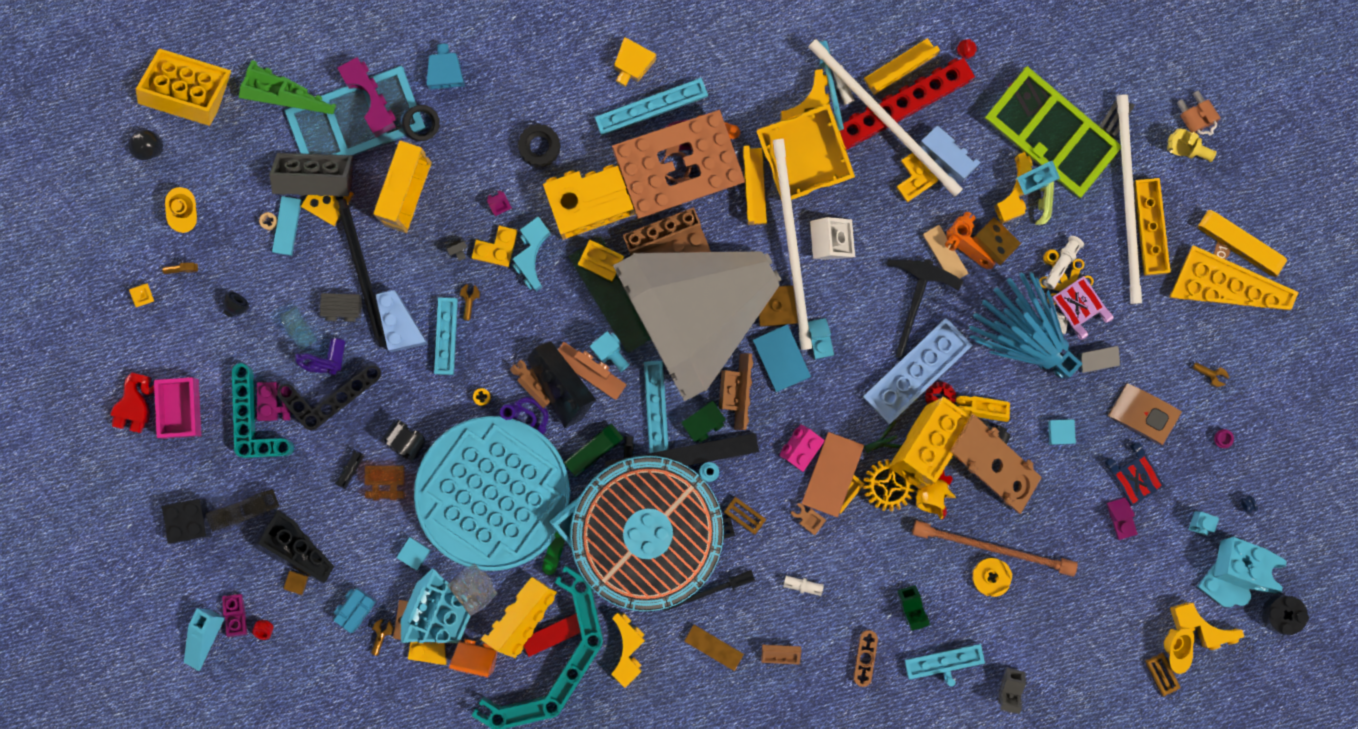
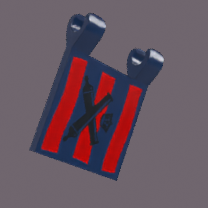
M1140 443L1131 445V449L1137 458L1123 467L1119 468L1114 459L1109 458L1105 461V465L1113 474L1131 506L1165 487Z

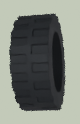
M545 124L530 125L528 128H525L518 140V149L523 160L530 166L533 165L537 168L551 165L553 161H556L561 148L557 133ZM535 137H543L548 141L549 148L546 153L536 155L531 151L530 143Z

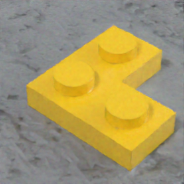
M911 153L901 160V163L911 177L896 188L906 203H908L939 180Z
M499 226L495 244L476 240L472 259L509 268L518 230Z

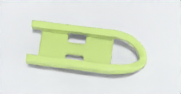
M1054 182L1040 189V191H1044L1043 198L1038 201V209L1044 212L1042 217L1035 222L1036 225L1045 224L1051 217Z

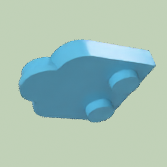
M1217 561L1197 586L1223 607H1232L1235 604L1243 606L1248 604L1251 599V593L1248 589L1214 577Z

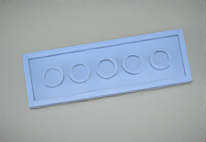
M945 318L875 384L863 398L888 424H891L973 345Z

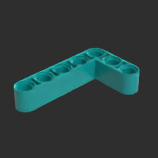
M236 364L232 369L234 451L236 455L242 458L283 457L291 455L294 451V444L288 439L256 440L253 369L246 364ZM241 368H245L247 373L241 378L239 371ZM242 387L247 388V394L244 397H241L239 393ZM243 406L248 408L245 416L240 414V409ZM244 425H247L249 429L246 435L241 434V428ZM283 442L288 445V449L284 453L280 451V445ZM266 443L268 451L263 454L260 448L262 444ZM244 444H247L249 451L244 455L241 452V448Z

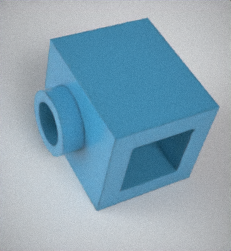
M1070 351L1064 352L1062 360L1052 367L1054 374L1060 379L1070 378L1083 364Z

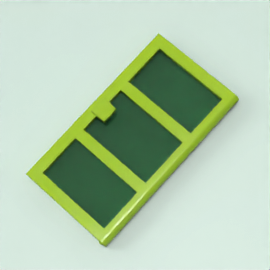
M1028 66L1023 69L984 117L989 124L1025 152L1039 166L1053 161L1060 176V179L1057 181L1078 198L1085 194L1121 149V144Z

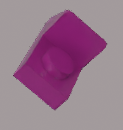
M1121 498L1106 503L1117 539L1121 540L1138 535L1133 520L1135 513L1127 499Z

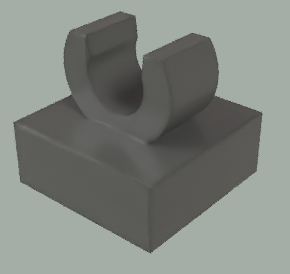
M464 238L446 245L449 255L456 254L459 261L466 258L463 250L467 248V244Z

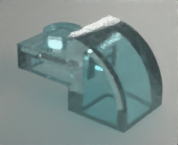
M297 306L280 315L285 329L292 336L300 350L317 341L316 336Z

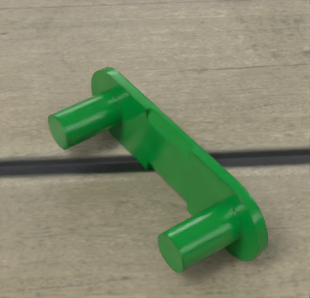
M558 532L555 533L556 538L548 546L542 565V570L547 575L555 573L565 541Z

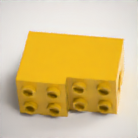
M606 166L601 172L596 173L592 171L585 174L584 178H581L579 171L575 172V170L566 172L564 177L558 179L557 177H552L543 184L563 240L634 215V208L627 193L619 166Z
M945 397L926 405L908 432L906 440L890 463L889 468L919 489L936 483L953 456L950 451L971 416Z

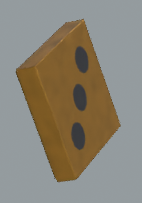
M995 217L973 238L998 265H1001L1021 245Z

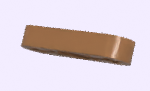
M871 630L863 631L859 638L853 679L861 687L868 686L872 680L878 637ZM868 634H871V637L874 638V641L869 643V648H873L872 652L867 649L861 650L862 646L866 647L867 642L863 638L867 637ZM863 653H869L871 656V661L868 664H863L860 661V656ZM859 665L870 667L869 671L865 669V676L868 679L864 680L863 683H860V679L857 678L858 675L862 674V669H858Z

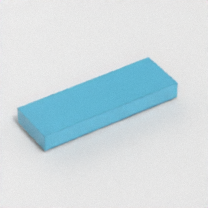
M282 196L272 253L292 256L301 199Z

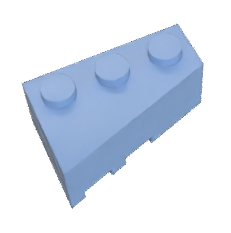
M937 125L920 142L919 146L950 177L960 184L981 162L977 159L975 161L971 160L966 155L968 151L964 148L960 149L954 143L955 140Z
M395 290L376 294L388 351L392 353L429 344Z

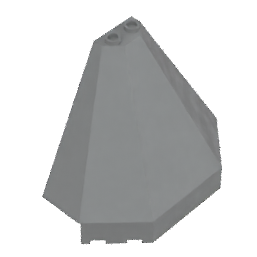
M762 251L633 253L632 256L613 265L684 401L703 391H707L780 286L778 282L781 281L777 270H772L770 266L772 260L768 253L763 254Z

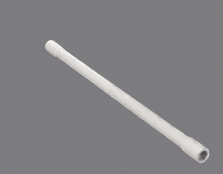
M817 39L809 45L808 48L819 59L824 61L943 183V186L954 197L963 190L829 54L828 50Z
M1118 95L1116 97L1117 112L1119 114L1128 245L1130 304H1141L1142 292L1139 277L1128 116L1129 101L1128 95Z
M777 139L772 141L783 207L799 325V339L801 350L812 349V342L808 327L786 166V151L784 139Z

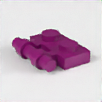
M257 382V421H278V413H282V421H290V413L292 412L282 402V407H278L277 382ZM286 386L282 388L281 392L288 395L292 390Z

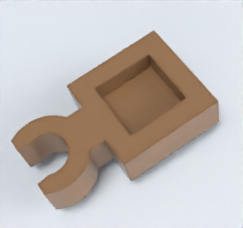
M797 503V506L801 508V512L796 514L791 511V515L801 518L802 520L799 524L813 535H816L826 519L811 508L806 512L805 507Z

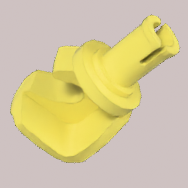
M1177 128L1168 138L1167 150L1179 156H1187L1192 159L1197 155L1212 162L1217 151L1203 146L1201 143L1202 139L1195 132L1191 133L1183 128Z

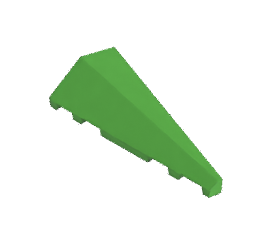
M254 60L251 61L247 68L246 76L240 86L239 98L328 114H334L336 104L330 105L322 101L321 96L317 95L315 97L309 94L306 88L286 77H278L272 74L271 69H263L257 66V62Z

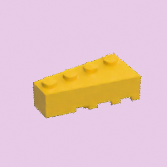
M531 577L517 594V601L508 605L504 610L506 612L505 616L500 622L496 620L492 625V628H494L488 636L485 634L481 640L497 652L516 659L517 655L522 652L526 641L532 636L538 622L543 619L546 609L553 603L557 592L542 581Z

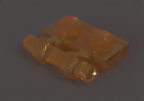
M365 466V485H373L372 491H365V499H373V501H379L380 499H390L391 501L404 499L405 492L397 491V485H405V466ZM380 485H390V491H380Z

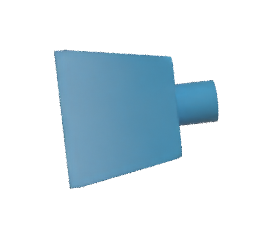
M438 44V54L429 56L427 74L429 90L465 87L457 54L449 53L448 44Z

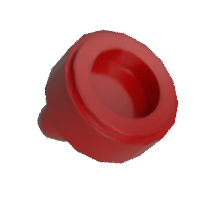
M965 39L959 43L957 53L961 58L970 59L976 53V45L971 39Z
M258 620L253 627L252 634L260 640H267L271 637L274 626L267 620Z

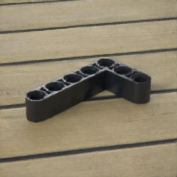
M374 362L365 364L313 406L291 381L285 380L280 382L277 393L282 402L304 428L315 430L377 382L381 377V370L379 365ZM375 368L377 374L375 376L367 375L368 369ZM355 380L362 382V386L359 388H354L351 384ZM283 387H290L292 392L288 395L281 392ZM339 392H345L347 397L344 400H338L336 395ZM301 401L304 403V407L302 409H295L293 404ZM324 404H329L332 409L329 412H324L321 410V407ZM314 416L317 420L315 423L309 424L306 422V418Z

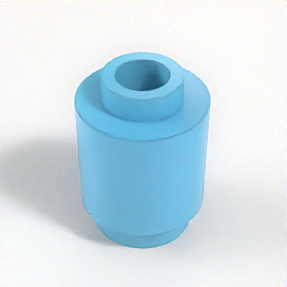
M707 462L699 468L698 475L706 483H711L718 478L719 468L716 464ZM708 468L713 471L712 475L706 473Z

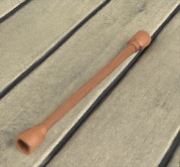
M918 520L914 522L912 535L926 539H928V536L945 538V540L974 546L983 550L986 549L1026 561L1029 560V562L1041 563V565L1053 567L1059 571L1058 573L1072 577L1075 576L1078 563L1076 561L1061 558V561L1051 560L1018 550L1015 551L1010 548L991 545V543H984L963 536L960 537V535L948 534V532L936 530L929 523Z

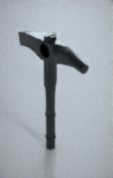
M888 259L887 267L902 269L918 279L895 357L900 359L903 358L927 282L944 283L957 291L960 290L964 282L950 272L933 265L934 261L930 259H924V262L904 259Z

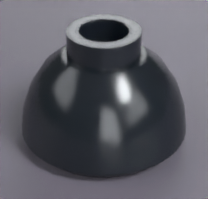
M227 292L223 299L225 309L223 312L228 317L243 314L249 309L248 301L240 294L235 292Z

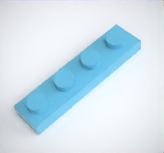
M438 298L434 374L454 375L458 311L457 298Z

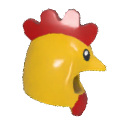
M943 470L936 483L921 489L918 488L916 506L925 512L938 514L940 519H944L947 515L944 498H956L949 487L953 480L952 476H945Z

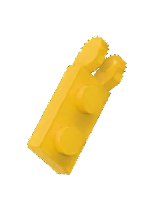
M958 396L956 398V403L960 405L958 407L970 416L974 414L979 418L1008 422L1010 419L1009 402L976 396Z

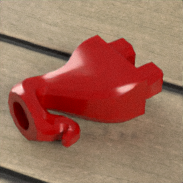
M130 373L126 377L123 397L113 406L110 414L113 416L112 427L124 429L126 419L132 420L129 431L142 433L145 423L148 424L150 409L136 386L140 383L141 391L144 394L153 393L154 385L149 387L152 377L136 373Z

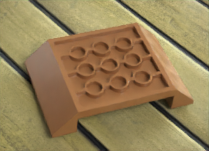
M694 207L623 235L630 256L633 253L711 252Z

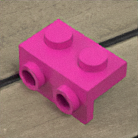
M800 424L794 430L787 444L783 446L779 456L804 472L825 440L811 429Z

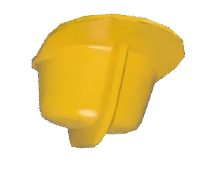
M177 187L170 190L165 199L167 222L177 232H189L194 228L197 221L195 197L186 188Z
M1188 628L1181 630L1170 629L1169 634L1164 640V649L1169 654L1170 667L1177 674L1186 672L1193 659L1194 634Z

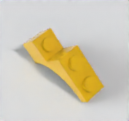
M823 69L815 70L813 88L808 97L798 106L781 111V120L830 103L829 94H825L827 75H823Z
M1025 152L1015 157L1017 177L1032 170V160L1029 156H1026ZM1016 180L1011 194L994 206L1001 224L1025 214V203L1023 199L1019 198L1024 193L1018 180Z
M1186 602L1170 607L1176 629L1188 628L1191 631H1195L1196 627L1202 647L1209 648V650L1218 649L1221 647L1220 644L1223 643L1228 645L1238 643L1240 638H1244L1242 629L1220 630L1208 624L1199 615L1194 603Z
M618 612L612 619L616 622L621 632L623 652L617 667L611 674L625 688L642 672L640 669L641 663L635 657L631 659L629 656L645 641L643 638L645 634L638 627L634 629L629 624L631 619L624 612L622 614Z

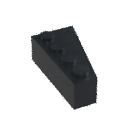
M551 341L534 348L527 360L564 428L580 422L594 404L596 398Z

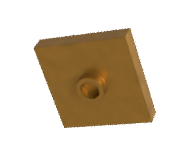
M793 285L778 287L759 314L760 327L798 324Z

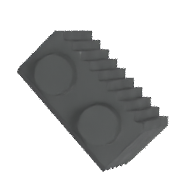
M321 293L320 316L325 318V321L337 322V318H343L344 322H356V319H361L362 296L360 294Z

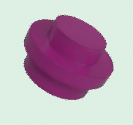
M1222 429L1216 432L1214 442L1220 448H1229L1234 442V436L1229 430Z

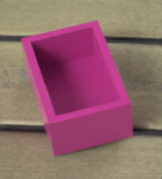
M191 377L154 380L157 438L171 439L201 436L199 379Z

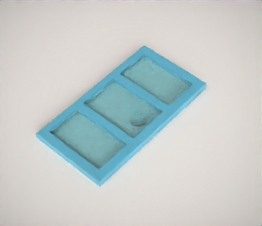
M402 65L372 76L378 85V88H376L378 95L382 93L387 101V104L384 106L387 111L391 110L396 118L393 121L396 126L395 128L375 137L364 118L370 109V95L362 89H349L346 86L321 96L322 101L330 105L336 104L334 114L294 107L285 109V114L287 115L300 153L355 156L407 136L402 128V119L405 112L417 104ZM420 112L414 113L410 119V127L415 133L426 129Z

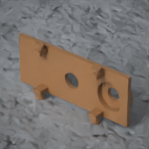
M972 414L950 452L968 468L969 472L975 474L1002 498L1006 505H1009L1018 514H1021L1042 477L1033 469L1034 463L1028 459L1025 462L998 437L999 431L995 427L989 429L977 416ZM995 459L1000 461V469L997 472L992 470V463ZM1015 481L1019 482V488L1017 491L1013 490V484Z

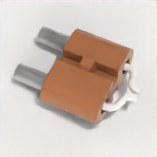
M1196 91L1193 95L1199 104L1188 109L1182 99L1179 100L1177 105L1183 112L1180 117L1191 133L1208 134L1209 136L1214 134L1213 130L1217 127V122L1221 117L1209 99L1204 100L1200 92ZM1214 124V126L1211 128L1210 132H1209V131L1201 132L1204 128H1206V127L1208 128V127H1210V126H1212V125Z

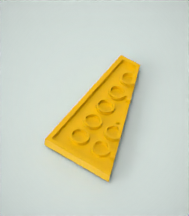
M1193 245L1189 250L1169 298L1291 310L1299 292Z

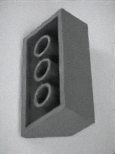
M277 153L269 174L272 194L349 196L352 186L353 156Z

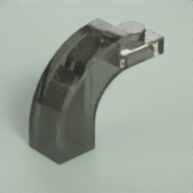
M270 489L230 506L206 513V517L212 532L241 524L280 506L274 490Z

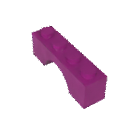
M358 57L339 66L338 70L349 89H362L370 95V109L364 118L375 137L395 128L396 126L393 121L396 118L391 110L387 111L384 106L387 104V101L382 93L378 95L376 91L378 85L374 78H369L367 75L369 69L364 61L360 62Z

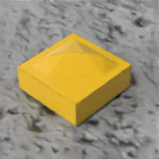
M148 283L129 289L135 307L154 301Z

